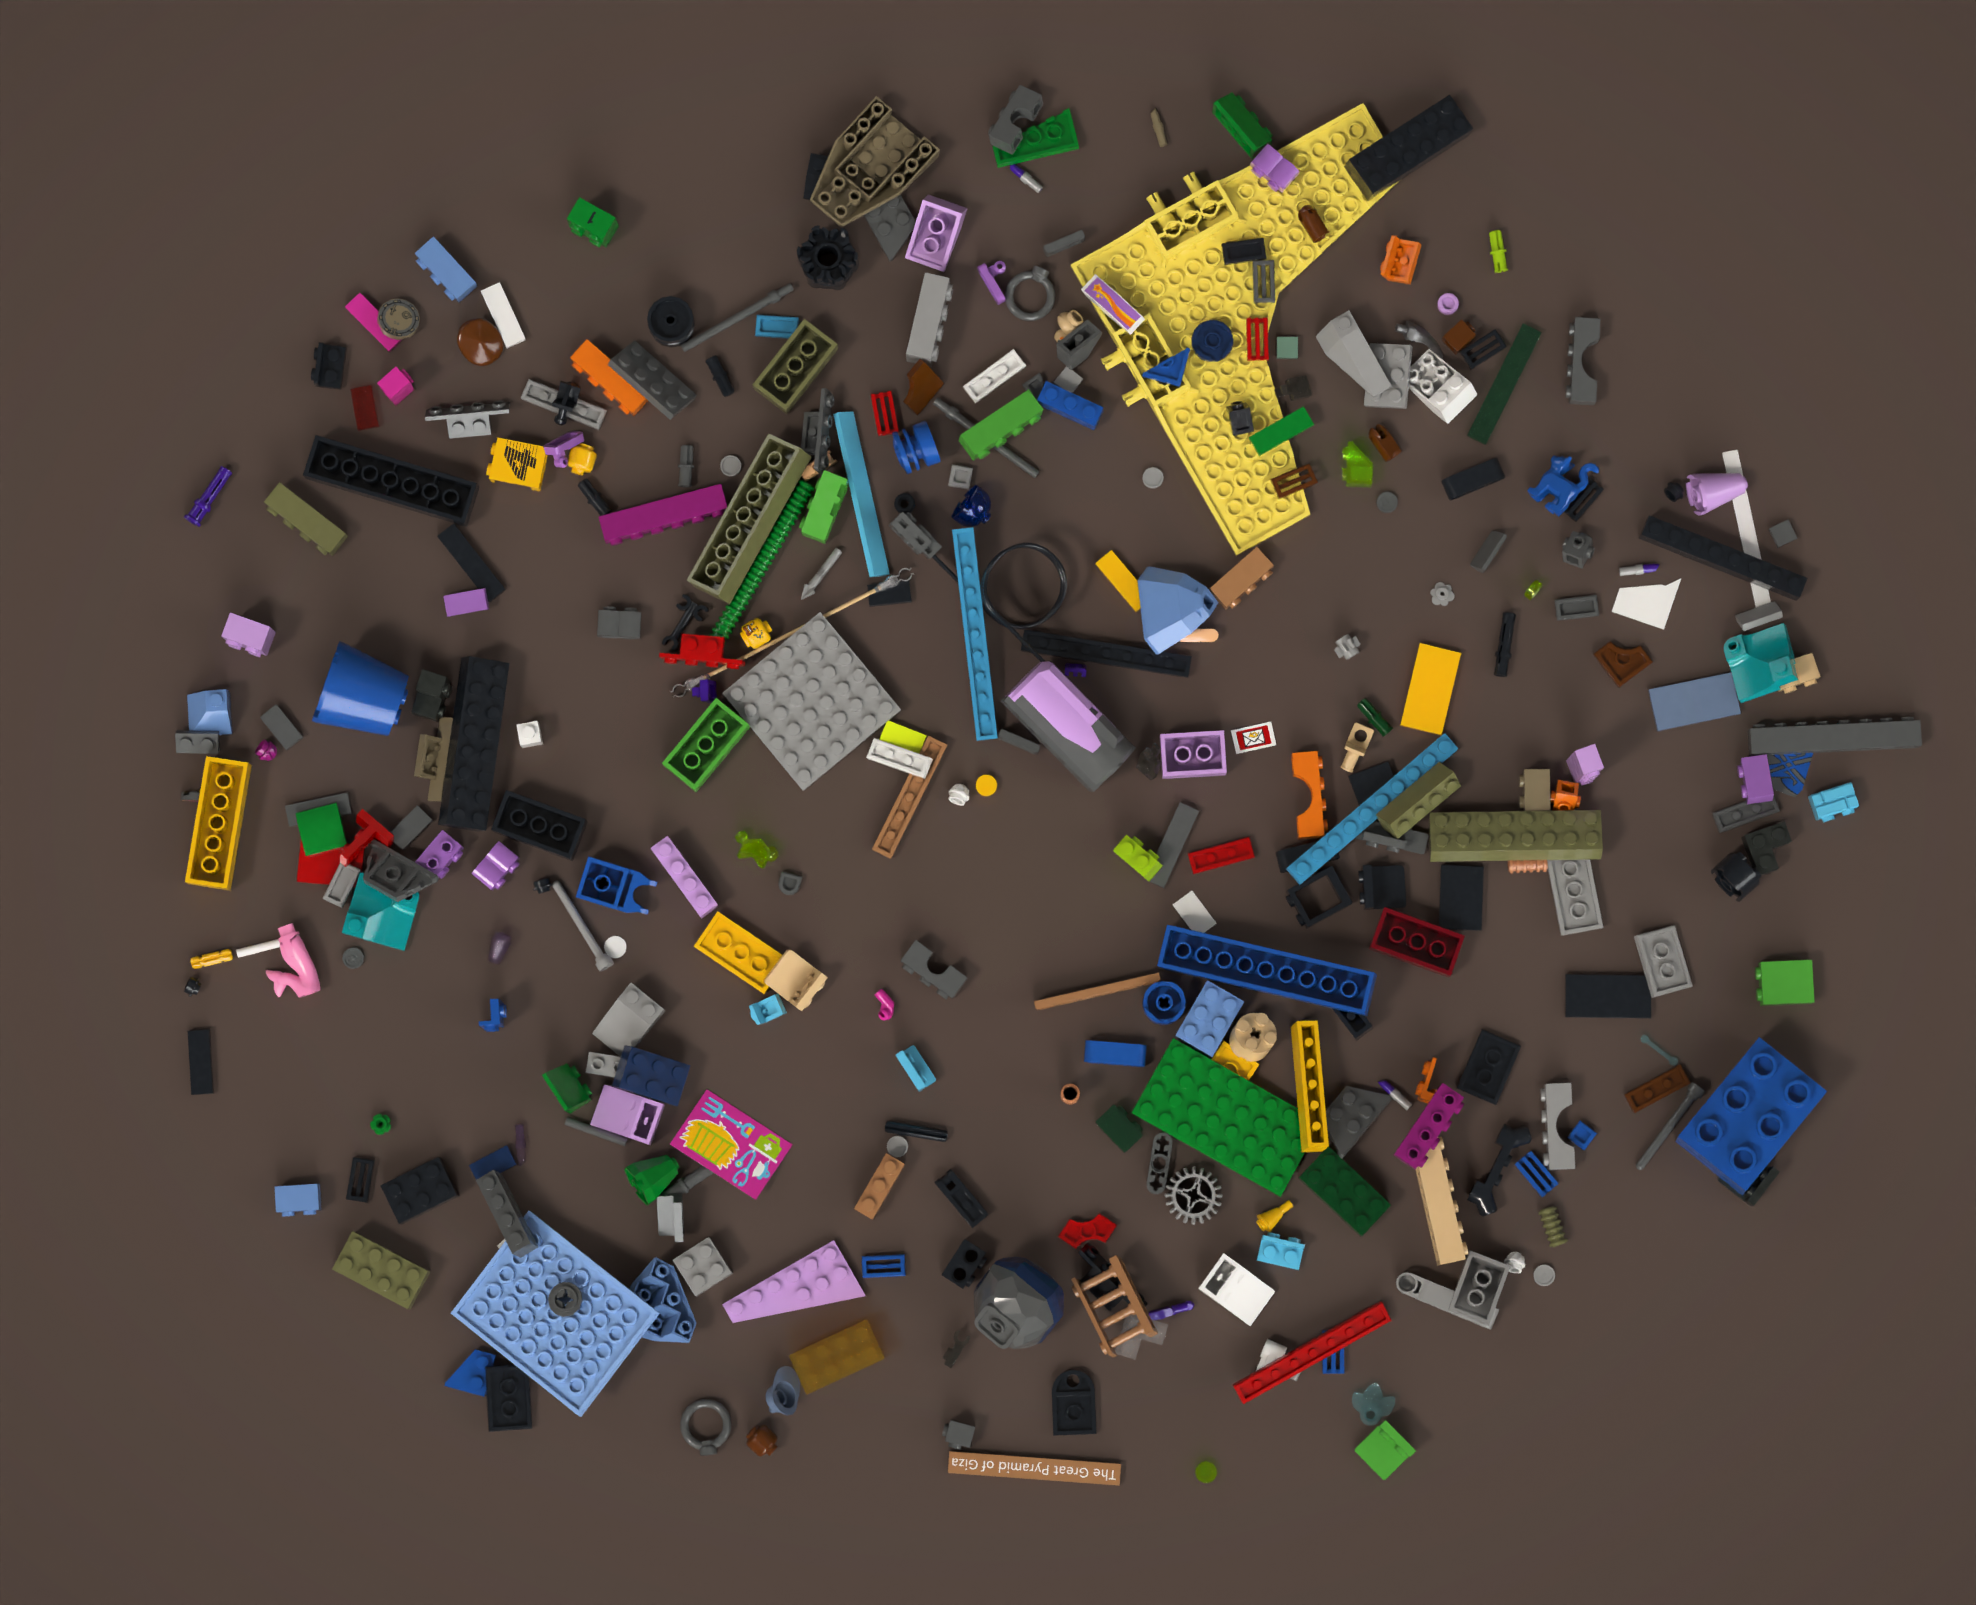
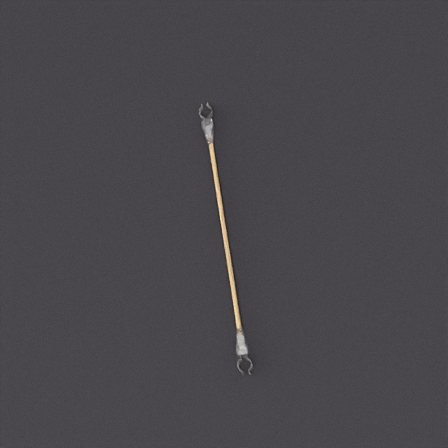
M903 568L899 571V575L892 574L888 576L886 580L880 582L874 589L823 614V616L827 618L875 592L878 593L888 588H894L900 584L901 580L909 581L914 573H911L910 578L907 580H898L897 577L900 576L902 570L910 571L912 568ZM802 626L737 658V660H745L792 636ZM727 665L710 673L689 678L684 682V685L676 684L673 687V691L670 692H674L676 686L684 687L686 685L687 689H685L684 694L676 696L683 697L686 690L692 691V688L699 687L700 680L710 679L717 673L727 669Z

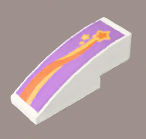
M1096 274L1081 289L1088 299L1130 335L1145 320L1142 315Z

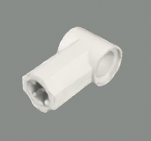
M1267 1339L1256 1371L1285 1355L1287 1347Z

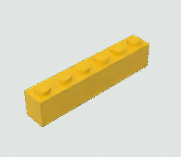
M1318 1020L1296 1021L1291 1026L1301 1150L1302 1152H1323L1329 1147Z

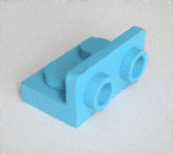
M914 1045L896 1054L897 1059L919 1092L936 1081L935 1076Z
M1268 1232L1267 1236L1262 1235L1257 1261L1299 1270L1305 1245L1300 1244L1301 1239L1289 1237L1287 1241L1280 1239L1279 1234Z

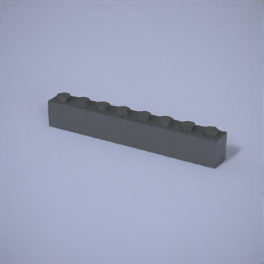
M1903 717L1901 721H1893V718H1882L1880 722H1872V719H1861L1859 723H1851L1850 720H1840L1838 724L1829 725V721L1816 722V725L1808 726V722L1795 723V726L1787 727V723L1774 724V727L1766 728V724H1756L1747 731L1749 756L1907 749L1922 746L1920 720H1914V717Z

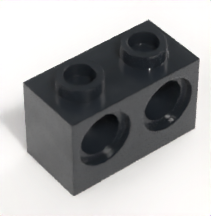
M964 1239L943 1271L942 1276L962 1289L965 1286L970 1287L976 1278L973 1275L976 1268L981 1270L987 1261V1258L984 1257L986 1252ZM974 1250L977 1252L978 1258L975 1262H968L965 1259L967 1251ZM957 1268H963L966 1271V1277L963 1280L959 1281L954 1278V1271Z

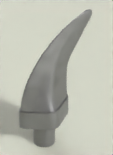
M1406 321L1405 325L1396 324L1395 332L1403 333L1406 340L1423 343L1440 358H1443L1438 343L1424 328L1410 321Z

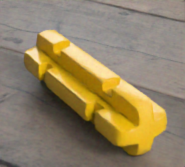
M225 949L221 950L220 953L217 951L204 954L202 957H192L191 966L193 969H197L203 965L206 967L222 963L223 960L225 962L233 959L232 951Z

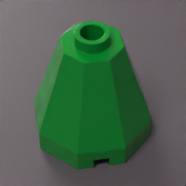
M668 1155L634 1162L627 1166L624 1171L630 1185L636 1188L637 1192L635 1193L647 1206L654 1202L676 1177L679 1165L674 1157L670 1158Z

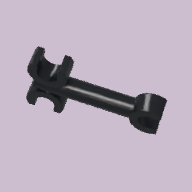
M685 594L682 595V598L687 600V604L685 606L676 605L680 611H685L672 634L662 640V645L664 646L669 640L674 642L672 651L677 650V640L691 617L694 615L697 621L702 622L703 619L697 615L698 611L704 610L707 613L709 611L706 606H698L696 603L691 602L690 597Z

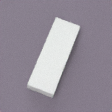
M500 282L481 290L506 348L525 341L526 338Z
M1013 349L965 384L963 388L976 404L1023 370L1026 365Z
M876 738L873 739L866 757L869 760L923 779L926 778L933 760L925 755Z

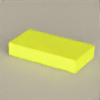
M888 721L879 740L920 753L927 735Z

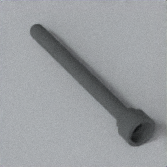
M1693 1082L1690 1083L1687 1088V1096L1637 1162L1636 1168L1638 1170L1644 1169L1693 1101H1697L1698 1098L1701 1099L1705 1094V1091Z

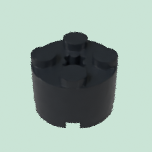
M1741 852L1736 854L1729 853L1711 870V874L1715 873L1717 875L1714 880L1728 896L1735 895L1738 897L1736 899L1738 902L1759 885V879L1761 878L1759 871L1754 867L1751 868L1746 863L1747 859Z

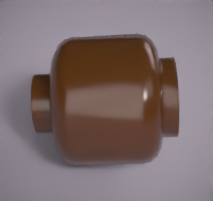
M755 1425L746 1435V1445L758 1456H764L765 1454L770 1456L778 1447L775 1444L778 1436L766 1425Z

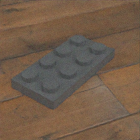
M635 340L608 363L616 373L670 420L692 403L697 396Z

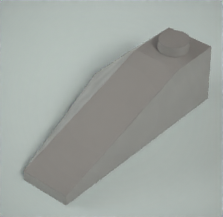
M1349 310L1331 320L1317 334L1316 338L1326 356L1351 376L1372 397H1376L1392 388Z

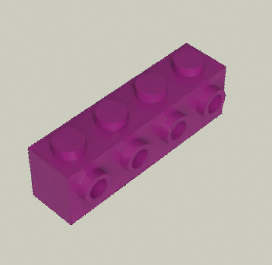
M1442 1083L1393 1155L1414 1170L1418 1166L1422 1168L1429 1158L1426 1156L1430 1148L1432 1150L1435 1149L1440 1141L1437 1137L1441 1131L1446 1132L1452 1124V1121L1449 1119L1453 1113L1458 1114L1464 1106V1103L1461 1102L1464 1097Z

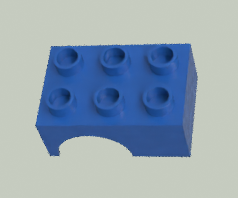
M1759 1037L1683 1129L1675 1142L1743 1196L1800 1124L1821 1101L1827 1091Z

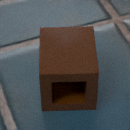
M1461 319L1443 336L1442 341L1457 355L1475 338V329L1469 322L1465 323Z

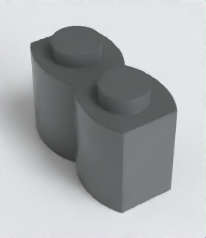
M603 607V610L598 612L597 636L600 638L640 639L641 612H637V608H625L624 611H616V607Z

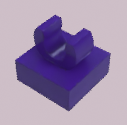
M700 680V687L692 688V696L701 697L702 702L712 703L717 698L716 681Z

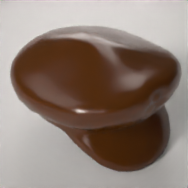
M482 318L471 319L459 328L457 345L469 362L478 366H487L501 356L503 339L500 332L491 322Z

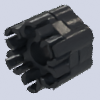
M820 225L814 226L811 229L812 233L809 234V239L801 244V248L799 246L797 248L799 265L802 267L807 282L812 288L841 290L859 268L858 253L852 247L846 229L841 228L838 231L836 228L828 231L824 227L820 229ZM825 253H833L838 259L831 266H824L819 261Z

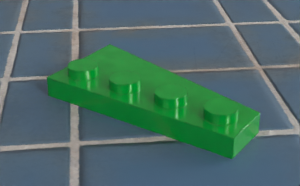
M1069 108L1055 117L1052 116L1046 119L1045 122L1037 126L1034 125L1027 128V131L1022 133L1023 139L1013 155L993 146L997 168L1079 149Z

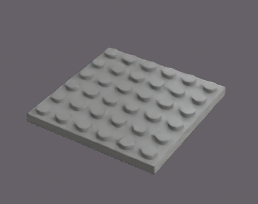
M821 612L723 692V695L803 791L901 711L900 707Z

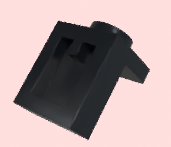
M1236 401L1231 403V406H1226L1233 436L1254 432L1250 407L1246 402Z

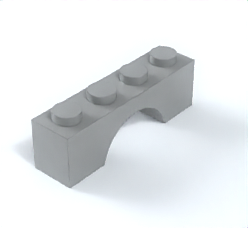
M1571 1083L1544 1084V1089H1540V1100L1544 1102L1545 1110H1541V1122L1545 1123L1546 1131L1542 1132V1143L1546 1144L1547 1153H1543V1164L1547 1166V1170L1575 1169L1574 1147L1563 1142L1556 1129L1558 1115L1564 1108L1572 1105Z

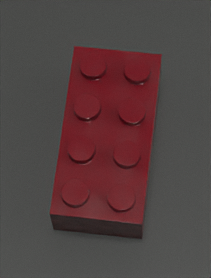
M1384 907L1369 949L1449 978L1453 972L1465 936Z

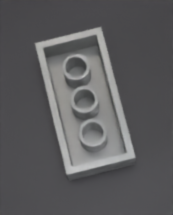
M930 273L924 274L906 351L907 362L916 364L921 359L929 367H932V362H937L939 354L937 341H942L944 330L941 324L942 321L946 322L949 310L946 302H951L953 285L950 284V278Z

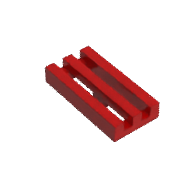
M1246 318L1247 361L1269 360L1268 318ZM1252 323H1255V354H1256V356H1252V348H1251V324H1252ZM1259 323H1263L1264 356H1260Z
M892 392L871 394L878 437L890 435L895 431L899 433ZM885 397L889 399L894 429L891 430L884 401ZM876 399H880L885 431H881Z

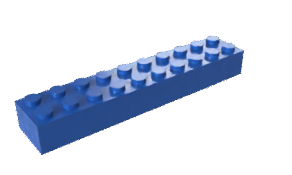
M1171 925L1166 927L1157 964L1161 969L1363 1016L1368 1015L1377 974L1374 972Z

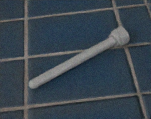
M554 881L553 888L595 955V965L599 972L611 967L614 964L612 958L607 956L606 953L603 954L561 883Z

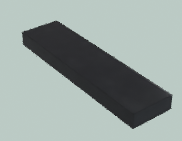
M454 523L437 536L478 589L486 588L489 603L506 590Z

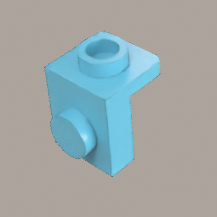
M774 994L758 1003L749 1005L751 1018L757 1025L767 1023L787 1013L779 994Z

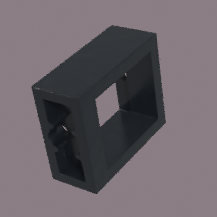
M1333 866L1308 878L1302 884H1297L1286 891L1288 895L1285 896L1291 908L1295 907L1298 912L1295 916L1301 927L1305 925L1306 929L1352 905V901ZM1326 876L1341 904L1310 920L1295 892Z

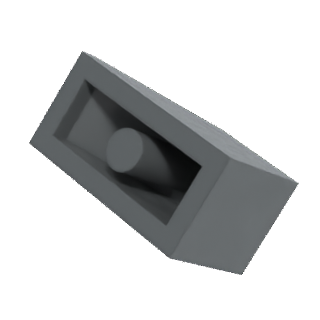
M1086 320L1056 343L1057 358L1070 370H1073L1088 358L1102 332L1089 320Z

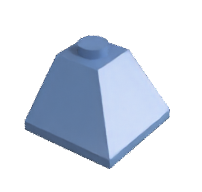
M227 689L208 690L187 695L190 731H219V735L232 734L230 692Z

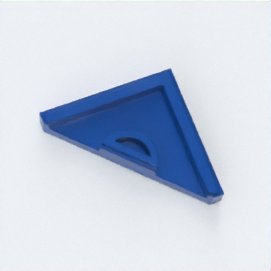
M1186 348L1157 366L1143 372L1142 377L1180 387L1190 348Z

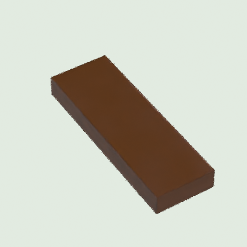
M1680 1064L1624 1094V1097L1633 1113H1636L1691 1082Z

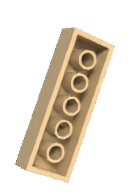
M1442 1136L1437 1137L1440 1141L1435 1149L1432 1150L1430 1148L1426 1153V1156L1429 1158L1423 1167L1420 1168L1418 1166L1416 1168L1437 1266L1465 1260V1255H1468L1466 1242H1462L1460 1234L1464 1233L1462 1223L1457 1221L1455 1214L1459 1212L1457 1201L1452 1200L1451 1192L1454 1191L1452 1179H1448L1446 1171L1449 1170L1447 1158H1443L1441 1152L1444 1149Z

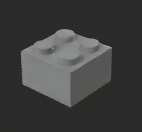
M710 1237L673 1259V1262L696 1297L733 1274Z

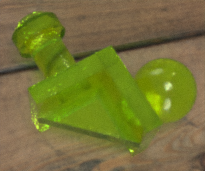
M739 831L736 834L735 840L742 844L737 854L739 859L753 857L762 869L765 868L767 861L773 862L778 858V850L774 846H767L761 838L749 840L748 834L745 831Z

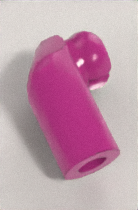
M880 989L875 994V997L881 1002L878 1016L881 1020L885 1021L893 1016L895 1004L883 989Z

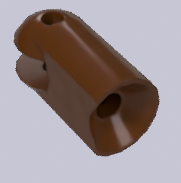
M1303 206L1298 213V218L1313 243H1317L1324 239L1325 234L1329 233L1313 206Z
M1377 424L1376 430L1370 428L1368 433L1369 439L1385 462L1390 461L1402 452L1385 426Z

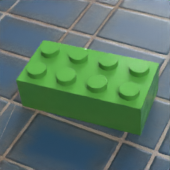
M715 698L662 764L693 791L697 792L749 730L750 726L720 700Z

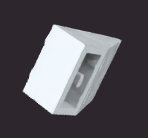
M1430 349L1411 366L1409 389L1447 424L1477 396L1472 383Z
M1224 1253L1198 1288L1249 1326L1252 1325L1275 1292Z

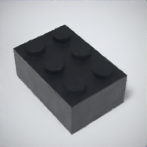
M440 1157L380 1185L398 1223L401 1225L459 1197Z

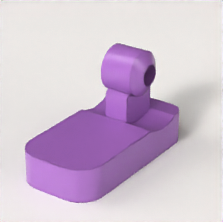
M997 261L994 265L987 268V265L983 263L977 267V270L994 300L999 305L1005 302L1006 299L994 277L1004 273L1006 265L1002 261Z
M567 432L543 446L546 455H553L556 467L565 468L568 465V459L565 457L564 450H569L584 442L583 432Z

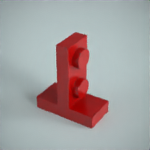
M364 809L356 817V823L363 829L355 835V840L351 844H345L340 850V863L345 867L373 839L387 847H390L394 841V835Z

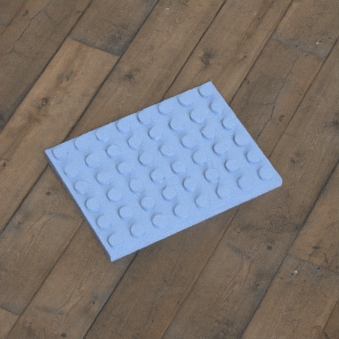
M528 1211L524 1219L538 1248L520 1258L512 1254L505 1241L451 1314L575 1414L582 1417L660 1313L538 1216ZM562 1282L572 1283L582 1292L583 1302H581L580 1310H577L571 1316H559L549 1306L548 1298L551 1290ZM568 1293L564 1298L558 1299L564 1302V1306H566L567 1302L573 1301V1299L568 1297Z

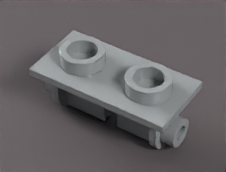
M589 1051L586 1073L615 1077L621 1057Z

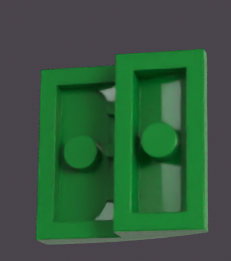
M337 802L295 813L306 856L343 847L347 844Z

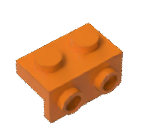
M1391 235L1390 241L1386 245L1387 253L1385 260L1381 263V275L1388 281L1411 285L1422 245L1419 242L1403 240L1395 235Z

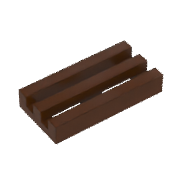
M1310 463L1270 480L1277 493L1278 500L1318 483ZM1308 470V474L1300 476L1281 485H1278L1277 483L1288 477ZM1310 477L1312 479L1307 483L1294 487L1285 492H1281V489H1284L1293 484L1306 480Z

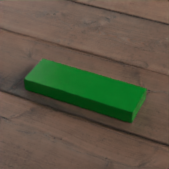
M1303 406L1250 436L1248 439L1258 456H1261L1314 426V423Z

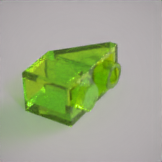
M1348 441L1347 447H1343V460H1346V468H1342V481H1346V487H1371L1373 463L1352 441Z

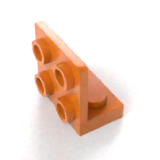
M1434 1057L1424 1063L1421 1074L1425 1076L1423 1081L1418 1083L1415 1092L1418 1095L1417 1100L1427 1104L1437 1091L1435 1089L1427 1091L1437 1060Z

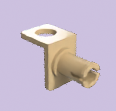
M1357 722L1354 723L1344 747L1348 751L1341 765L1342 769L1353 772L1359 756L1364 757L1374 729ZM1364 730L1367 733L1366 740H1356L1355 732Z

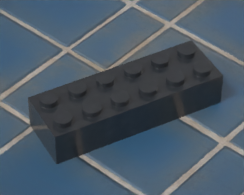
M1448 95L1350 158L1344 168L1367 201H1369L1468 137L1474 128L1453 98Z

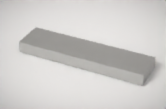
M528 379L521 399L558 414L559 408L552 406L553 401L557 397L558 390ZM578 399L576 408L572 412L567 411L566 417L599 430L607 410Z

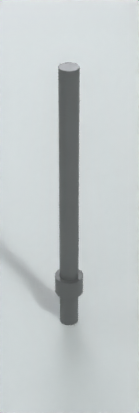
M789 283L777 291L772 290L767 293L768 296L680 346L686 352L765 306L779 302L781 297L794 291L792 285Z
M938 397L934 401L933 405L946 413L945 416L950 420L954 419L967 430L975 425L961 415L954 406L950 407ZM1004 445L999 448L993 447L1033 478H1036L1039 474L1037 469Z

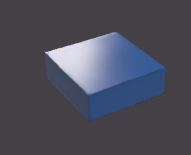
M1579 1121L1567 1138L1584 1151L1597 1133L1582 1121Z

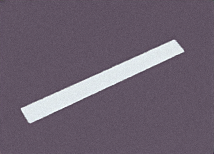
M1738 450L1723 452L1726 473H1740L1743 477ZM1745 489L1744 494L1732 500L1743 551L1748 555L1761 559L1748 495ZM1751 583L1756 608L1771 603L1769 591Z

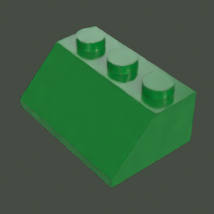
M1231 92L1213 103L1212 113L1253 160L1267 144L1272 145V134L1266 127H1261L1258 123L1259 119L1253 111L1249 112L1244 107L1246 105L1244 100L1239 95L1235 96Z

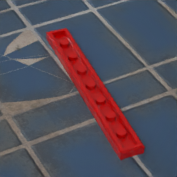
M1379 1301L1232 1385L1241 1403L1245 1404L1392 1320L1383 1302Z

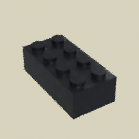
M506 790L491 830L497 834L573 861L588 821Z

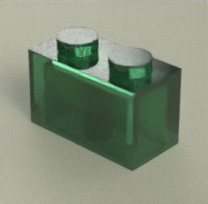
M1113 1104L1095 1123L1125 1154L1143 1136L1141 1133L1143 1129L1135 1120L1132 1123L1126 1117L1128 1113L1121 1105L1116 1107Z

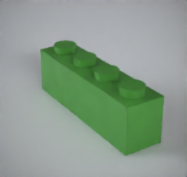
M1028 389L962 433L958 441L973 461L978 457L983 459L990 453V449L995 446L997 448L1001 447L1007 442L1008 437L1019 435L1024 431L1023 427L1029 423L1031 425L1037 423L1041 419L1040 416L1042 415L1043 408Z

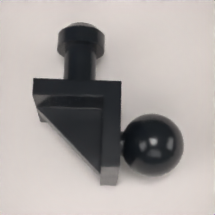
M560 382L557 397L552 403L553 407L559 408L558 415L554 418L555 423L558 425H565L567 423V411L572 412L577 406L581 387L575 382Z

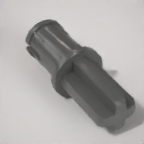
M691 445L681 446L680 465H678V468H680L679 487H692V469H694V466L692 465L693 446Z

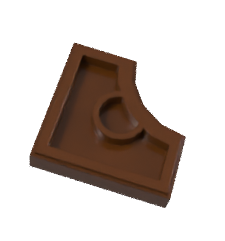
M921 359L907 373L910 388L908 395L903 401L917 416L944 384Z
M1611 641L1593 654L1618 688L1653 663L1641 646L1633 649H1623L1617 647Z

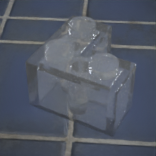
M1131 1314L1125 1318L1120 1334L1137 1326V1323L1140 1322L1137 1315ZM1152 1320L1159 1334L1149 1337L1141 1333L1116 1346V1354L1135 1360L1141 1339L1163 1345L1168 1324Z

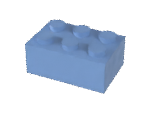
M1207 980L1177 1031L1175 1038L1212 1058L1244 1001Z

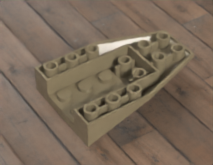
M877 96L835 140L810 198V201L840 227L846 226L898 197L939 157L940 149L925 136L922 139L918 138L891 115L892 109Z

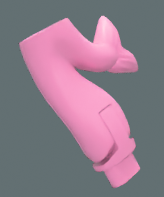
M293 923L278 928L281 936L278 940L282 957L299 976L287 972L266 970V975L274 982L276 995L280 997L286 985L290 986L299 998L320 991V982L315 965L303 940L299 936V931H295Z

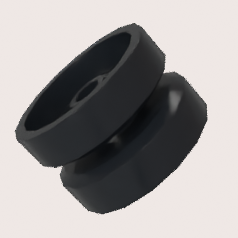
M673 296L662 297L654 302L648 311L647 322L650 333L655 341L667 347L680 346L693 335L695 328L694 316L689 305L682 299ZM670 319L674 322L672 324H669L667 321Z

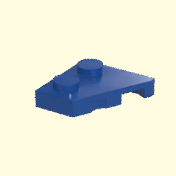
M475 1349L445 1382L444 1386L485 1397V1367L494 1366L496 1355Z

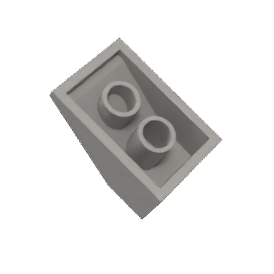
M630 983L592 1034L621 1057L624 1046L636 1048L664 1014L665 1010L634 984Z
M1470 1251L1464 1262L1448 1310L1489 1326L1510 1266Z

